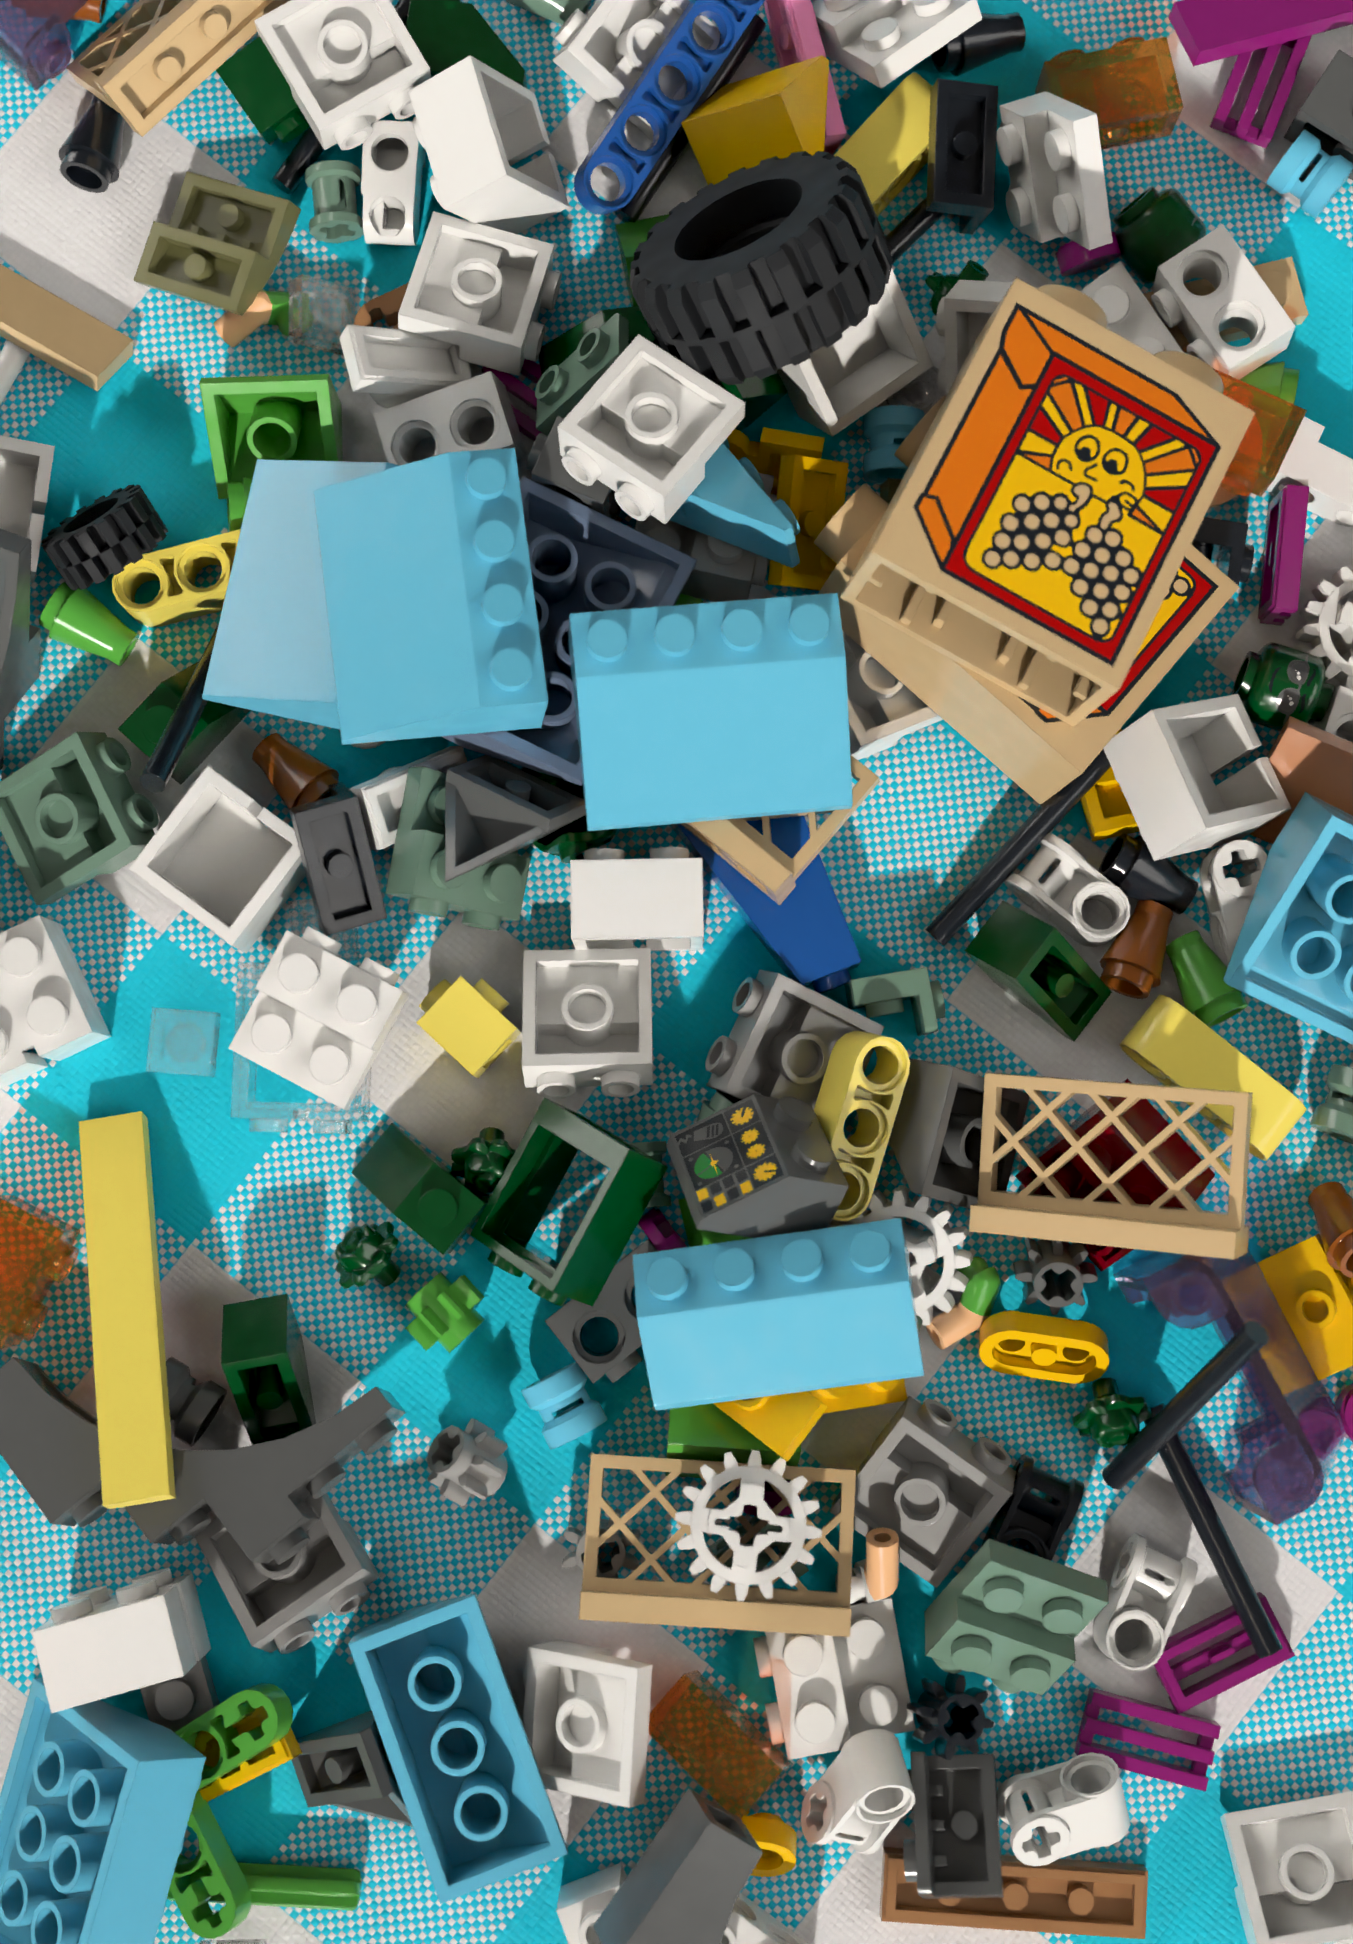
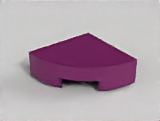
M653 1207L640 1218L639 1226L657 1251L687 1247L659 1208L656 1210Z

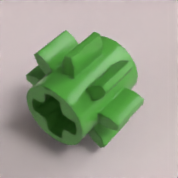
M440 1272L406 1303L405 1306L416 1318L405 1329L426 1351L438 1341L450 1353L485 1320L474 1308L484 1296L465 1275H461L452 1284Z

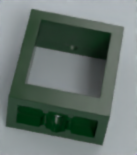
M544 1097L470 1235L492 1250L487 1258L492 1264L514 1276L522 1277L523 1273H526L533 1278L528 1288L543 1299L563 1306L566 1299L570 1298L593 1307L668 1166L584 1115ZM580 1150L610 1170L560 1263H557L528 1242L575 1155Z

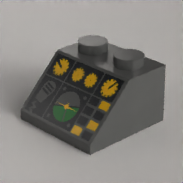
M753 1094L671 1134L666 1144L696 1228L700 1230L759 1238L828 1228L849 1188L812 1105L793 1097L777 1099Z

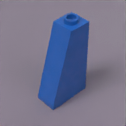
M795 816L770 819L772 843L792 859L810 839V830L805 817ZM762 820L746 821L763 835ZM680 823L669 824L694 857L703 858L704 870L790 979L805 987L813 985L815 992L819 994L841 987L852 980L849 970L857 968L862 960L819 854L796 879V887L779 906Z

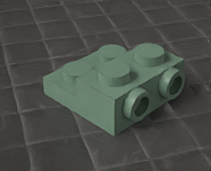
M75 732L0 781V831L36 905L52 904L97 875L113 874L134 861L155 835L153 828L159 823L156 809L145 796L138 793L135 794L125 774L131 768L129 754L119 741L112 737H107L104 732Z
M423 766L409 767L385 894L409 899L408 910L418 914L445 918L447 917L448 910L463 913L462 924L470 927L499 931L501 921H519L531 859L517 855V850L445 882V781L447 773Z
M988 1539L925 1610V1656L933 1658L934 1662L948 1673L956 1674L963 1670L989 1677L1000 1690L1006 1693L1014 1694L1021 1690L1042 1696L1076 1662L1074 1638L1109 1603L1107 1581Z

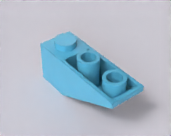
M726 439L705 463V478L670 518V521L788 567H795L800 563L795 535L800 533V526L795 515L782 499H778L773 503L764 492L763 481L755 466L746 457L737 460L730 452L729 442Z

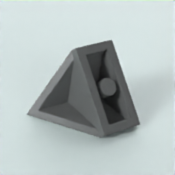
M487 755L447 769L445 781V882L528 846L586 815L584 799L503 760Z
M372 1710L297 1739L302 1754L292 1759V1763L308 1807L333 1805L413 1827Z

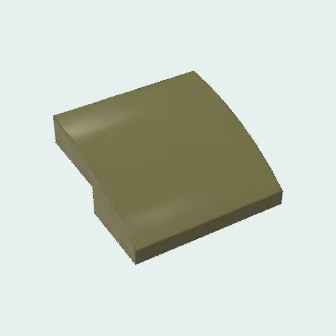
M187 171L169 225L156 221L152 224L134 281L140 285L242 316L274 272L292 235L301 209L290 200Z

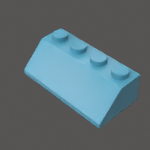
M901 1218L633 1255L637 1321L653 1406L656 1411L925 1376L909 1255Z
M476 1593L420 1605L357 1629L348 1645L440 1904L568 1854L564 1837Z

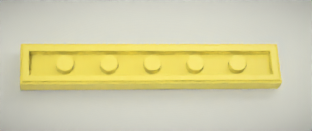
M142 1111L79 1121L102 1504L108 1509L174 1499L176 1498L148 1117Z

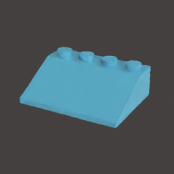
M515 448L447 452L314 489V503L342 745L541 728L548 705V695Z
M257 459L203 689V700L340 730L313 490L400 465L387 462Z
M838 593L570 614L568 643L587 831L852 808L846 655Z
M1305 792L1269 851L1223 980L1227 985L1353 1045V816Z
M33 1678L0 1794V1944H154L160 1921L164 1915L165 1902L178 1856L183 1848L184 1835L196 1792L201 1784L206 1756L170 1729L100 1700L51 1713L43 1678Z

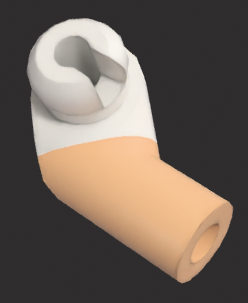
M875 1528L867 1533L866 1559L855 1562L854 1568H852L850 1604L858 1601L866 1602V1604L877 1602L891 1596L897 1589L899 1582V1537L896 1531L890 1528ZM837 1574L835 1576V1587L837 1585Z

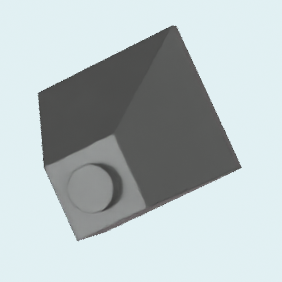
M909 1058V1075L889 1143L911 1192L970 1209V1205L978 1203L984 1077L954 1066ZM1002 1088L1001 1115L1017 1133L1023 1126L1030 1096L1026 1092L1014 1088ZM1001 1132L999 1148L1008 1141ZM1015 1148L998 1162L997 1190H1007L1016 1154Z

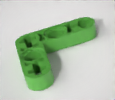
M261 1683L238 1692L174 1732L195 1748V1740L200 1731H207L215 1737L220 1747V1758L217 1765L211 1767L204 1764L201 1784L196 1792L187 1824L197 1834L199 1851L195 1859L186 1858L181 1854L178 1856L169 1888L185 1922L192 1932L202 1938L214 1939L225 1935L239 1926L247 1918L251 1909V1892L206 1799L203 1800L199 1791L274 1745L289 1732L293 1722V1708L286 1693L274 1684ZM263 1706L267 1711L268 1718L260 1726L239 1735L237 1728H234L232 1725L252 1715L255 1708ZM209 1864L212 1872L192 1882L190 1874ZM221 1893L226 1906L213 1913L209 1907L208 1900L214 1895Z

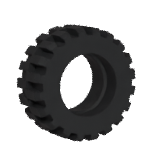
M802 151L791 153L787 158L779 159L775 156L762 160L759 165L747 170L745 167L728 174V178L715 185L710 183L697 191V196L688 202H681L669 211V217L665 221L657 222L647 233V241L639 243L634 252V260L631 262L629 286L661 349L715 384L722 381L727 385L744 383L746 378L757 376L759 379L777 374V369L791 363L796 366L810 359V354L823 346L828 348L843 338L842 333L850 326L856 327L868 316L869 306L878 304L884 294L885 286L889 283L893 259L891 248L856 168L840 157H835L828 152L817 151L812 156L808 152Z

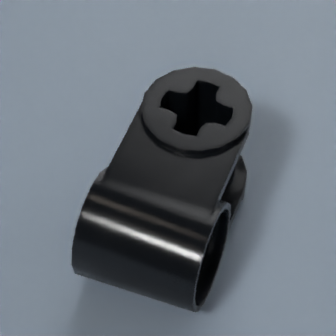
M1023 1454L1012 1468L1016 1471L1012 1495L994 1516L983 1539L982 1546L988 1539L1006 1544L1012 1539L1021 1538L1027 1542L1031 1554L1052 1561L1063 1534L1067 1531L1077 1513L1084 1493V1483L1075 1478L1066 1482L1035 1467L1033 1458ZM1035 1488L1050 1495L1052 1501L1047 1502L1033 1495L1031 1489Z

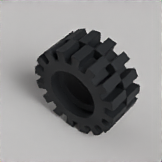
M133 484L128 485L123 490L122 488L114 490L108 497L103 495L96 499L92 505L84 506L77 510V514L73 517L65 518L59 523L61 526L52 529L47 534L48 537L43 538L41 546L71 590H77L78 588L82 590L88 588L93 582L99 584L105 581L108 575L112 573L117 575L125 570L124 567L130 563L135 564L141 560L143 553L152 551L158 546L157 542L164 540L168 529L141 486Z

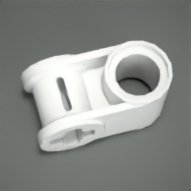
M1048 833L1040 842L1041 848L1019 874L1012 873L1005 880V885L1025 905L1048 918L1073 938L1074 941L1088 947H1098L1107 944L1125 928L1130 918V904L1127 896L1119 887L1089 865L1071 845L1056 835ZM1050 866H1054L1055 870L1043 884H1040L1039 879ZM1098 900L1106 904L1112 914L1110 928L1099 930L1088 926L1083 920L1081 913L1083 902Z
M1234 840L1209 851L1202 859L1199 867V881L1210 917V932L1217 956L1227 967L1268 857L1266 852L1257 843L1248 840ZM1230 863L1234 865L1243 864L1245 875L1238 879H1226L1223 874V867Z
M1137 1533L1132 1534L1125 1543L1114 1567L1112 1582L1108 1589L1109 1603L1099 1612L1094 1621V1641L1100 1651L1122 1668L1132 1671L1146 1670L1156 1664L1163 1654L1177 1616L1192 1592L1197 1575L1198 1565L1196 1561L1188 1557L1180 1561L1147 1546L1145 1537ZM1149 1568L1163 1575L1164 1579L1160 1581L1145 1574L1144 1570ZM1137 1619L1142 1628L1141 1641L1130 1651H1118L1114 1640L1117 1628L1126 1620Z
M871 1729L862 1731L845 1742L836 1759L818 1782H815L809 1788L805 1795L801 1809V1828L808 1842L825 1845L830 1840L851 1844L858 1853L873 1854L880 1848L885 1837L901 1817L912 1809L915 1803V1794L898 1738L894 1733L883 1729Z
M1080 1754L1063 1763L1030 1773L1016 1774L1006 1779L997 1790L999 1816L1002 1821L1010 1825L1012 1830L1010 1834L1011 1848L1016 1858L1025 1865H1048L1065 1856L1094 1847L1112 1845L1120 1841L1128 1833L1130 1827V1819L1118 1765L1112 1758L1104 1754ZM1023 1793H1027L1031 1801L1032 1809L1029 1811L1022 1798ZM1034 1828L1037 1829L1041 1838V1846L1037 1845L1032 1833Z

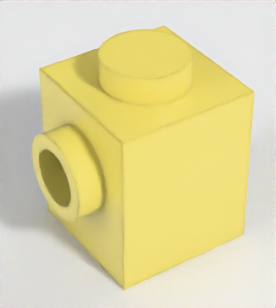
M462 976L452 985L444 979L428 993L419 1005L425 1014L416 1023L472 1076L478 1079L521 1034L501 1014L509 1003L482 978L473 987Z

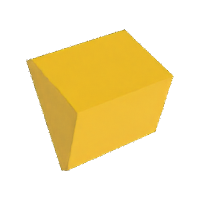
M820 55L727 84L681 122L708 185L710 183L715 185L728 178V174L743 167L747 170L759 165L760 161L775 156L782 159L789 157L794 152L806 151L812 156L817 151L824 152L829 59Z

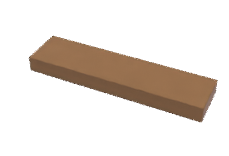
M883 1847L879 1912L881 1921L1145 1939L1148 1870L1143 1864L1058 1859L1048 1865L1031 1866L1025 1865L1016 1856L1001 1855L1004 1897L923 1899L918 1895L917 1882H906L903 1848Z

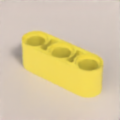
M917 72L908 75L833 155L840 157L856 168L877 217L928 163L930 92L932 85Z
M241 529L142 554L143 558L135 564L130 563L126 565L124 571L113 576L112 592L117 602L136 621L148 627L165 626L222 611ZM208 565L222 567L220 579L214 585L208 588L195 586L196 576L202 568ZM154 580L160 582V590L154 600L146 604L135 603L136 591L143 583Z
M1159 994L1119 1045L1134 1062L1164 1086L1252 1092L1249 1153L1261 1160H1268L1307 1110L1305 1105L1289 1090L1190 1011L1165 995ZM1186 1102L1189 1106L1194 1104L1192 1102ZM1207 1104L1198 1112L1228 1137L1232 1135L1234 1106Z
M852 1031L844 1034L837 1040L831 1051L814 1111L849 1185L833 1217L836 1221H849L860 1216L866 1210L873 1195L910 1068L907 1050L901 1042L892 1037L865 1031ZM874 1048L877 1056L876 1066L873 1072L866 1077L863 1071V1059L867 1052ZM856 1110L858 1127L855 1133L846 1139L843 1131L844 1122L848 1115Z

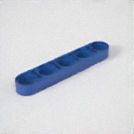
M765 0L690 1L577 170L574 178V191L578 201L586 210L593 214L606 215L619 210L632 200L682 125L681 122L687 118ZM697 16H707L717 24L720 32V41L716 49H705L699 46L694 39L692 26ZM663 66H674L685 76L687 90L681 100H672L661 91L659 73ZM630 116H640L651 125L653 142L646 151L637 150L626 139L625 124ZM597 166L610 168L618 177L620 189L613 201L600 199L592 190L591 174Z

